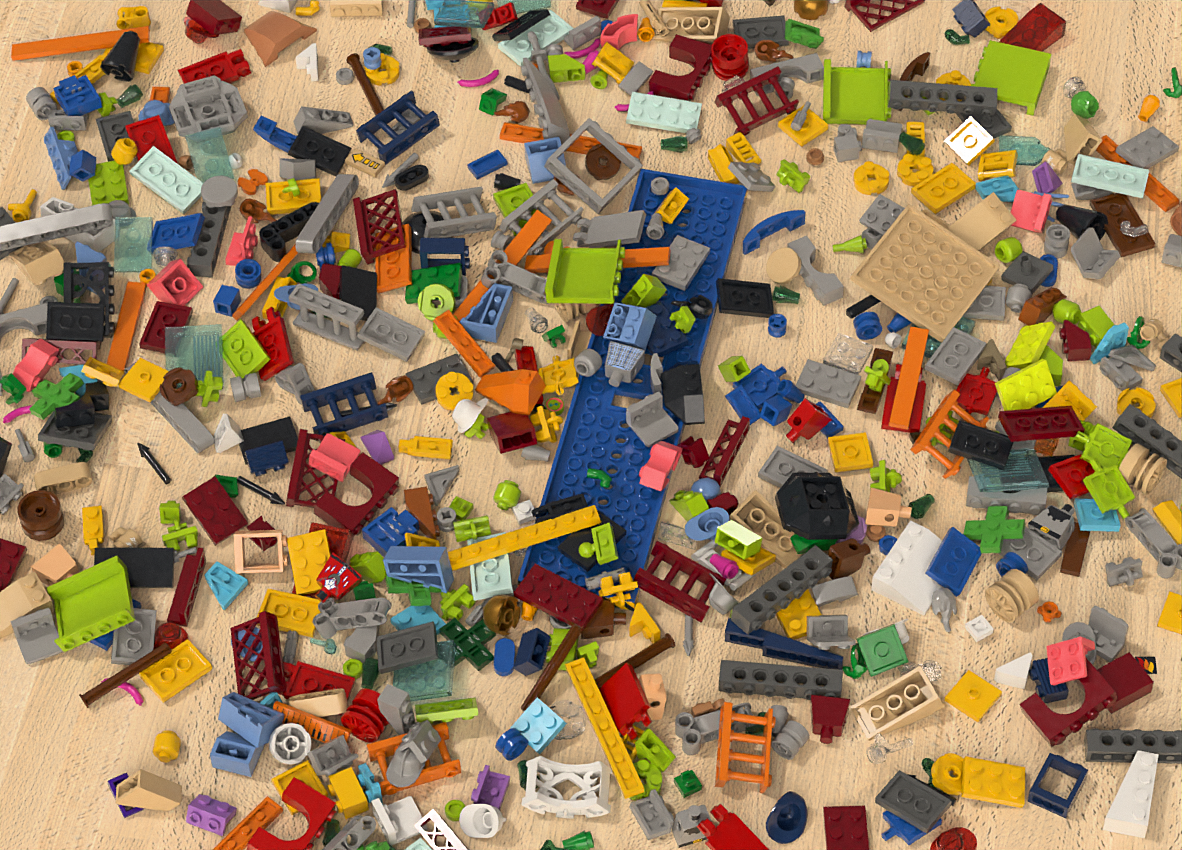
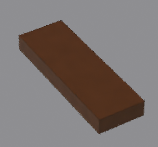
M1074 522L1075 529L1067 541L1060 573L1079 577L1090 531L1080 530L1079 523Z

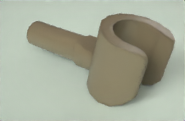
M513 339L511 349L505 358L507 362L510 361L515 349L522 350L523 339Z

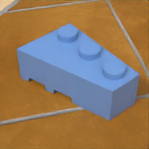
M494 283L481 297V301L470 309V313L460 320V324L472 338L497 343L513 303L512 287Z
M391 546L383 559L388 577L409 583L415 581L422 583L423 587L426 588L430 586L439 588L444 593L448 592L454 581L447 547Z
M232 692L222 697L218 720L259 748L268 743L274 729L283 724L284 714Z

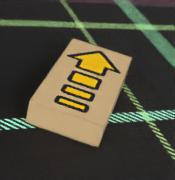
M356 148L345 159L347 165L373 177H376L385 167L384 161Z

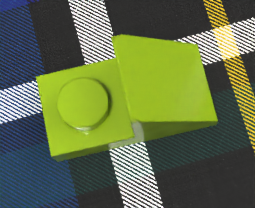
M647 728L635 742L638 758H647L660 772H664L676 758L650 728Z

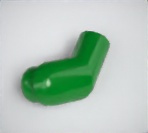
M588 468L587 478L601 480V487H610L612 478L605 471Z

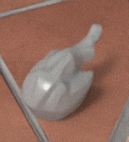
M940 588L932 595V610L935 615L941 612V622L944 624L945 630L950 632L949 620L952 610L954 615L957 614L956 599L951 590Z

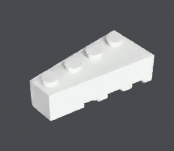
M55 197L50 198L40 206L41 217L78 209L74 207V204ZM113 219V225L110 227L66 236V238L74 243L78 241L83 245L86 244L92 250L99 253L120 237L119 221Z
M1137 751L1107 813L1103 826L1104 831L1145 838L1159 754Z

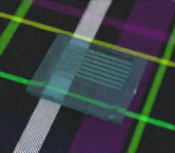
M222 325L165 327L166 370L170 371L178 367L189 369L197 377V380L202 382L206 371H212L213 377H222L224 382ZM178 383L177 388L175 389L180 388L182 386L181 383Z
M1035 449L1011 450L1004 470L967 458L979 492L1049 488V483Z

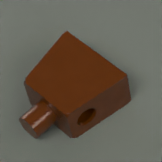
M854 538L830 546L828 556L833 559L829 577L834 580L848 577L862 567L864 556L870 554L869 546L866 543L860 545Z
M603 599L602 605L581 632V639L614 635V625H626V613H615V603Z

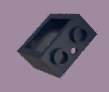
M421 238V269L460 263L462 275L466 276V269H470V258H468L469 246H466L465 238ZM430 254H460L461 259H431Z
M1049 753L1029 791L1028 802L1066 819L1086 781L1088 769L1078 763H1072L1060 755ZM1050 767L1077 779L1067 800L1040 788Z

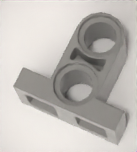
M298 363L295 366L290 365L275 375L277 384L282 389L294 394L301 405L300 395L315 391L302 363Z

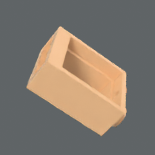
M283 530L236 531L234 533L235 572H283L285 566H288V554L284 555V547H287V535H284ZM277 537L279 564L245 565L244 538Z

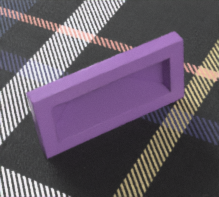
M1046 161L1032 171L1037 191L1040 193H1052L1063 184Z
M376 430L360 437L370 456L376 462L382 465L394 460V455L385 432Z

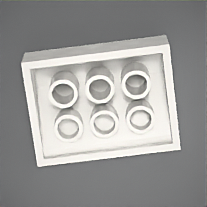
M910 520L874 574L871 590L924 616L932 605L933 593L943 588L925 574L942 540L929 529Z

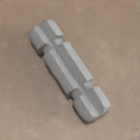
M288 631L282 660L283 662L294 664L293 659L296 653L298 632Z

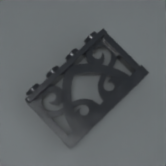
M109 262L63 263L64 302L74 303V299L81 297L89 286L99 296L100 302L98 304H105L104 338H112V333H115V324L112 322L111 317L115 313L114 303H111V296H114L115 293L114 285H111V278H114V267H111ZM74 269H88L86 277L74 273ZM97 269L103 271L104 278L102 281L97 280L99 274L95 275L92 281L90 280V275L93 271ZM83 283L84 286L80 292H76L75 286L79 285L81 288V285ZM104 285H105V294H104V292H103V291L101 290V288H100V287H102V286H104Z

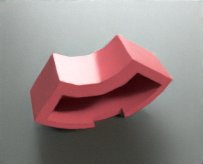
M638 14L624 15L618 17L617 21L612 24H607L601 34V48L608 42L619 51L624 44L637 41Z
M39 339L30 345L25 357L15 366L13 375L27 388V392L32 391L42 382L49 369L55 366L58 361L57 354L59 349L43 339Z
M664 441L653 445L650 451V459L642 466L639 472V477H641L639 484L662 491L670 481L667 478L670 471H675L683 448Z

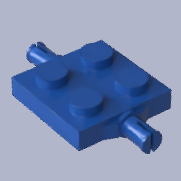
M761 363L752 369L751 373L739 381L733 382V388L736 389L742 385L759 410L763 407L766 400L778 395L776 388L780 382L779 377L786 374L787 371L782 366L773 372Z
M886 810L883 812V819L890 826V829L881 833L885 841L897 835L908 845H911L926 835L925 832L890 811ZM941 818L938 820V822L932 827V829H931L929 832H931L932 830H934V829L937 828L938 826L942 825V819H941Z

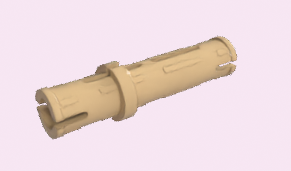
M640 0V7L649 18L650 25L656 29L659 36L667 35L669 31L664 24V19L658 15L650 0Z

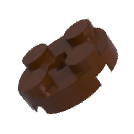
M597 144L590 148L585 157V167L596 180L610 179L620 169L621 161L602 144ZM601 158L602 160H607L606 165L599 163Z
M182 367L174 368L166 373L163 377V383L160 384L161 395L174 406L187 402L198 393L197 377L191 370L183 369ZM181 383L182 386L178 389H175L177 388V384Z

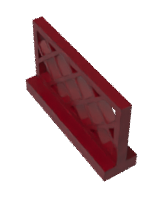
M846 0L844 7L848 12L852 11L864 26L872 32L924 3L925 0H884L893 2L892 7L883 6V0H880V5L872 4L870 0ZM895 3L905 4L902 9L894 8ZM857 7H867V11H859ZM869 8L879 9V13H868ZM881 10L890 11L891 15L883 16L881 15ZM874 18L878 20L877 23L871 25L867 19Z
M396 189L361 200L360 197L353 199L360 252L367 265L374 263V258L406 247ZM393 197L390 204L385 203L387 198ZM377 203L373 210L368 209L369 204ZM384 206L386 207L382 214L378 213L377 211L380 207ZM391 210L396 211L392 218L387 217ZM374 215H375V216H377V217H379V218H378V220L373 224V223L370 222V220H371V219L374 217ZM383 220L389 221L384 228L379 226ZM393 223L398 225L394 232L389 230ZM376 229L380 230L381 232L377 237L372 236ZM387 233L391 236L385 242L381 239ZM395 237L400 239V243L391 244ZM378 243L383 245L381 249L374 251Z
M300 429L286 506L294 507V505L314 508L315 502L326 491L332 490V495L335 496L338 480L327 474L318 478L313 472L315 468H310L306 462V459L309 458L313 450L309 445L310 439L317 440L321 444L325 436L307 433L308 430ZM310 473L315 481L307 485L303 477ZM329 476L334 483L326 489L321 481ZM318 483L323 491L315 496L310 488ZM306 490L312 497L308 501L299 500L300 494Z
M263 611L259 613V617L231 627L238 694L254 700L275 691L278 693L286 691L277 616ZM260 623L261 629L256 635L255 633H253V630L255 626ZM245 630L246 633L242 640H238V632ZM250 635H253L256 638L249 647L246 645V642ZM261 640L263 648L258 653L255 649ZM245 647L248 649V652L242 660L240 653ZM254 653L258 657L254 664L250 665L248 661ZM263 659L265 667L261 672L257 668ZM248 666L251 669L246 678H244L242 672ZM257 672L260 676L254 685L250 680L254 673ZM264 678H266L268 688L262 690L259 687ZM249 684L253 688L249 695L245 696V689Z

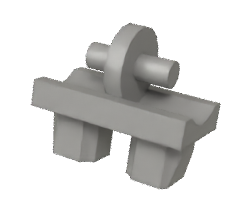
M1128 557L1118 565L1113 562L1107 563L1105 568L1109 587L1121 583H1126L1127 586L1134 585L1135 579L1143 577L1141 559L1134 560L1132 557Z

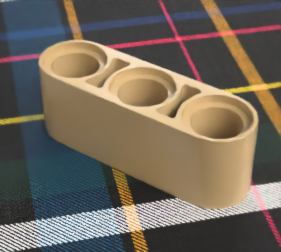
M78 462L37 472L34 475L36 491L45 490L55 495L88 487L92 483V476L88 463Z
M345 689L300 694L288 699L289 706L317 717L341 714L346 712V709L349 707Z

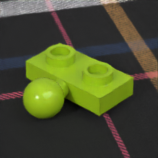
M610 523L591 529L593 544L584 542L579 546V554L584 558L591 557L596 551L597 561L600 565L619 559L613 527Z

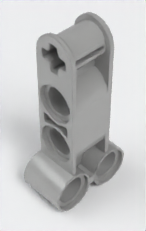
M496 250L492 253L488 261V267L481 277V282L485 287L490 288L494 283L511 286L512 290L540 303L549 304L546 301V294L544 295L547 279L507 262V255L501 250ZM494 259L500 260L501 263H496ZM490 274L494 276L495 279H490L487 275Z
M1141 508L1138 513L1125 518V523L1129 530L1158 561L1157 574L1160 577L1168 579L1174 575L1175 568L1182 570V544L1177 545L1146 509Z
M329 597L325 603L320 602L318 604V609L321 613L314 617L313 624L321 637L328 639L333 637L337 630L385 624L387 612L391 609L392 604L386 598L336 603L333 598Z
M750 703L732 706V710L735 713L753 715L750 710ZM720 710L695 718L686 712L676 716L675 734L682 738V750L684 753L696 755L700 751L701 744L718 739ZM734 721L731 723V730L739 733L749 730L757 724L748 723L749 725L744 722Z
M368 815L353 817L322 850H357L374 832L376 821ZM348 835L351 837L350 844L347 843Z

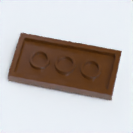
M1114 193L1090 200L1092 210L1102 212L1107 216L1108 225L1105 224L1104 230H1106L1109 239L1115 249L1118 250L1121 258L1155 248L1153 238L1127 195Z

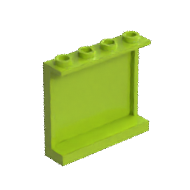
M990 40L988 46H984L982 53L984 58L979 61L978 69L980 70L975 72V84H971V86L997 88V100L1026 106L1027 115L1034 116L1050 67L1051 54Z
M824 59L823 120L827 124L866 125L869 119L887 121V118H891V107H888V88L890 84L888 79H891V68H888V61H885V68L831 67V59Z
M554 239L545 285L547 303L614 304L615 296L619 294L617 283L621 282L622 258H625V247H622L621 239H618L617 248H563L562 239Z
M118 556L47 587V593L54 600L59 638L55 639L54 642L64 652L135 621L127 566Z

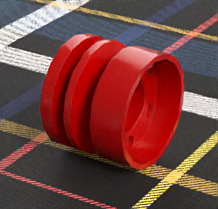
M725 34L715 39L711 47L714 74L724 81L740 80L749 71L748 45L746 40L736 34Z
M365 688L357 693L352 701V705L346 709V712L341 717V723L345 728L350 729L351 734L356 738L368 743H374L378 741L380 735L384 732V726H387L389 722L379 710L377 699L381 694Z

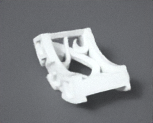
M542 756L535 757L526 762L528 772L526 794L522 798V806L540 814H545V811L556 813V817L574 819V815H586V818H592L610 813L611 805L608 804L612 769L603 762L597 761L590 764L571 765L554 762ZM537 772H540V779L543 782L537 779ZM597 777H600V784L594 786L597 782ZM570 780L581 791L575 793L569 801L563 800L562 795L553 787L563 781ZM536 785L539 787L538 792H535ZM597 791H599V798L595 794Z

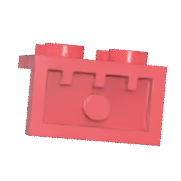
M1017 190L1010 212L1017 221L1011 226L1043 234L1053 200L1052 196L1045 193L1041 196Z
M248 217L243 233L234 232L225 259L226 265L236 266L241 260L253 259V248L258 244V236L255 235L256 224L253 223V217Z
M327 433L318 449L312 450L308 465L343 482L350 471L351 464L359 456L361 450Z
M1077 637L1046 646L1051 685H1058L1087 677L1085 655L1088 651L1095 650L1094 641L1084 637Z

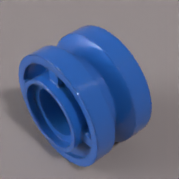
M326 243L325 247L321 246L316 253L317 264L320 266V270L323 264L334 265L336 263L334 247H332L331 243Z
M244 259L236 265L235 279L237 284L246 289L259 285L261 282V266L257 261Z
M875 312L861 313L853 320L856 335L861 340L873 339L882 332L879 317Z
M1007 552L1003 559H1000L996 564V569L1001 577L1011 569H1018L1024 574L1028 572L1026 562L1014 552Z
M512 728L500 736L495 748L502 753L506 760L511 761L524 752L528 745V740L521 735L517 728Z

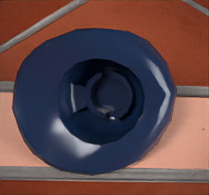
M789 791L777 801L766 821V831L768 836L775 842L781 844L791 843L804 832L808 811L802 796L796 792Z

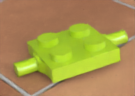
M1099 423L1095 425L1093 432L1089 436L1080 431L1075 436V438L1085 442L1084 451L1080 459L1089 463L1092 459L1097 458L1102 468L1116 464L1119 469L1132 443V440Z
M1097 458L1089 461L1095 472L1085 477L1083 482L1102 514L1110 510H1118L1122 519L1130 516L1124 505L1136 497L1117 465L1102 468Z

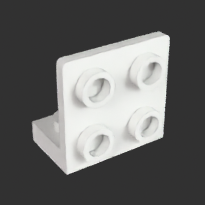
M412 796L389 805H382L379 798L371 801L373 814L389 846L420 834L414 825L422 819V816ZM425 824L422 828L424 831H427V825Z

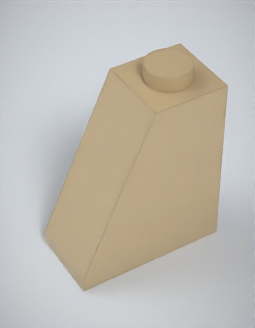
M1075 113L1064 127L1066 158L1073 165L1076 164L1078 154L1091 157L1102 142L1101 137L1088 120Z
M142 769L119 783L116 789L115 803L118 805L169 812L180 805L182 801V785Z

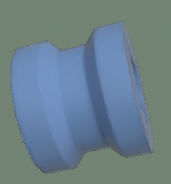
M375 47L365 49L363 52L365 67L370 70L379 68L382 63L380 50Z
M858 51L856 68H871L872 51L867 53Z

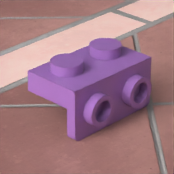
M485 765L484 770L478 774L477 783L479 784L477 789L474 788L472 791L471 801L474 804H488L500 810L510 782V776L491 772L490 766Z
M199 794L188 805L186 822L223 836L226 824L236 815L237 808L226 802H220L207 795Z

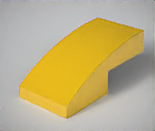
M332 231L331 236L326 238L322 246L325 247L326 243H331L335 253L346 251L350 245V234Z

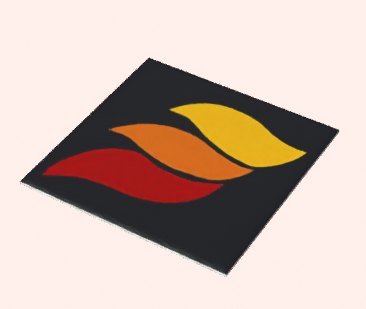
M1135 656L1136 661L1147 674H1157L1155 657Z

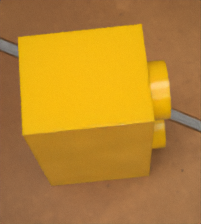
M352 767L328 776L330 782L327 785L331 797L335 796L337 811L339 814L343 813L345 819L369 810L366 796Z

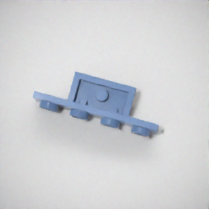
M50 127L44 136V143L46 144L48 155L51 158L61 189L65 190L71 179L69 174L71 156L78 153L74 141L58 140L54 127Z

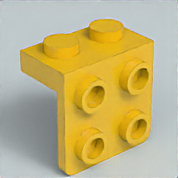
M1070 380L1043 407L1072 406L1078 419L1082 420V422L1097 408L1092 400L1087 398Z

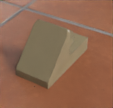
M991 339L978 359L977 369L990 367L992 374H995L998 381H1000L1007 366L994 340Z

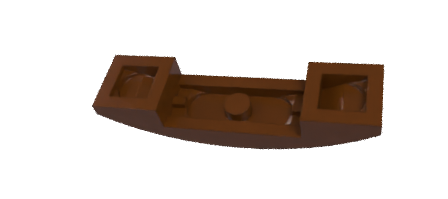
M926 52L915 58L906 67L899 81H912L916 74L923 76L930 64L931 53Z
M875 348L870 368L872 369L873 363L876 360L884 359L889 364L890 370L893 351ZM865 384L857 410L876 414L886 384H884L881 393L871 390Z

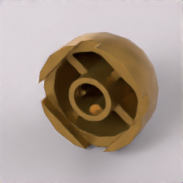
M794 0V11L802 19L817 20L819 16L826 15L828 0Z
M509 595L492 597L483 608V620L488 629L502 636L511 634L508 631L511 627L515 629L520 619L521 609L516 603L519 602L518 599Z

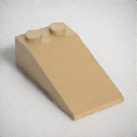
M659 7L658 15L664 19V24L669 32L665 36H659L656 29H654L655 35L653 40L671 43L675 35L678 34L712 45L715 39L727 34L730 16L723 7Z
M993 192L949 226L947 230L979 251L1017 220Z
M47 241L26 245L9 253L10 258L33 285H41L47 281V278L59 276L64 272L63 263L65 262L58 248Z
M756 489L729 516V521L733 520L762 537L761 547L775 554V562L783 568L788 567L802 555L797 554L790 539L795 533L783 529L778 510Z
M36 572L16 580L0 592V639L14 633L11 621L18 617L27 616L46 608L50 609L52 615L55 614L52 600Z
M919 666L852 705L850 708L867 739L870 741L924 719L945 706L922 667Z

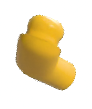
M311 0L309 7H296V15H313L320 9L319 1Z

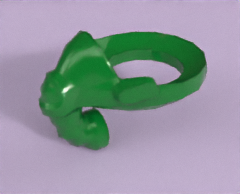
M1173 67L1171 69L1174 92H1171L1170 88L1163 89V92L1168 97L1179 98L1182 95V85L1179 83L1177 69Z
M301 261L292 266L291 272L288 273L287 277L290 276L295 282L304 284L315 279L317 269L312 263ZM303 265L311 267L313 274L303 276L300 267Z
M1142 316L1137 318L1134 329L1130 333L1131 337H1127V342L1130 345H1134L1137 349L1145 348L1150 344V341L1142 340V343H1139L1141 339L1140 330L1145 324L1144 317Z
M858 643L853 645L851 649L853 671H850L851 667H842L844 674L853 679H858L867 670ZM855 649L858 652V660L855 658Z

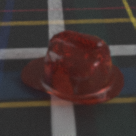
M189 16L183 20L186 25L185 35L196 44L204 43L207 37L216 38L220 35H212Z
M614 304L598 306L588 312L586 325L589 331L597 336H604Z
M163 623L155 632L153 650L164 643H167L172 650L186 641L188 634L178 623Z
M955 827L941 833L932 842L930 850H975L977 839L970 830L963 827Z

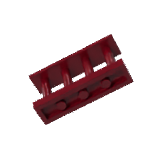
M779 66L716 96L715 104L717 108L721 106L726 107L738 127L734 135L741 132L746 136L751 132L750 130L786 113L789 115L796 110L799 103L798 99L790 102L778 82L782 73ZM770 84L774 87L784 106L774 109L763 90L765 85ZM752 91L757 92L769 113L760 117L748 98V93ZM738 98L743 101L753 119L746 124L743 123L732 104Z
M656 541L651 555L655 556L646 571L639 568L633 582L637 581L638 588L702 623L710 606L706 605V602L716 583L709 573L722 586H724L726 579L720 574L673 550L668 545ZM661 561L672 566L664 580L653 575ZM679 570L689 575L681 590L670 585ZM696 580L707 585L699 600L688 595Z

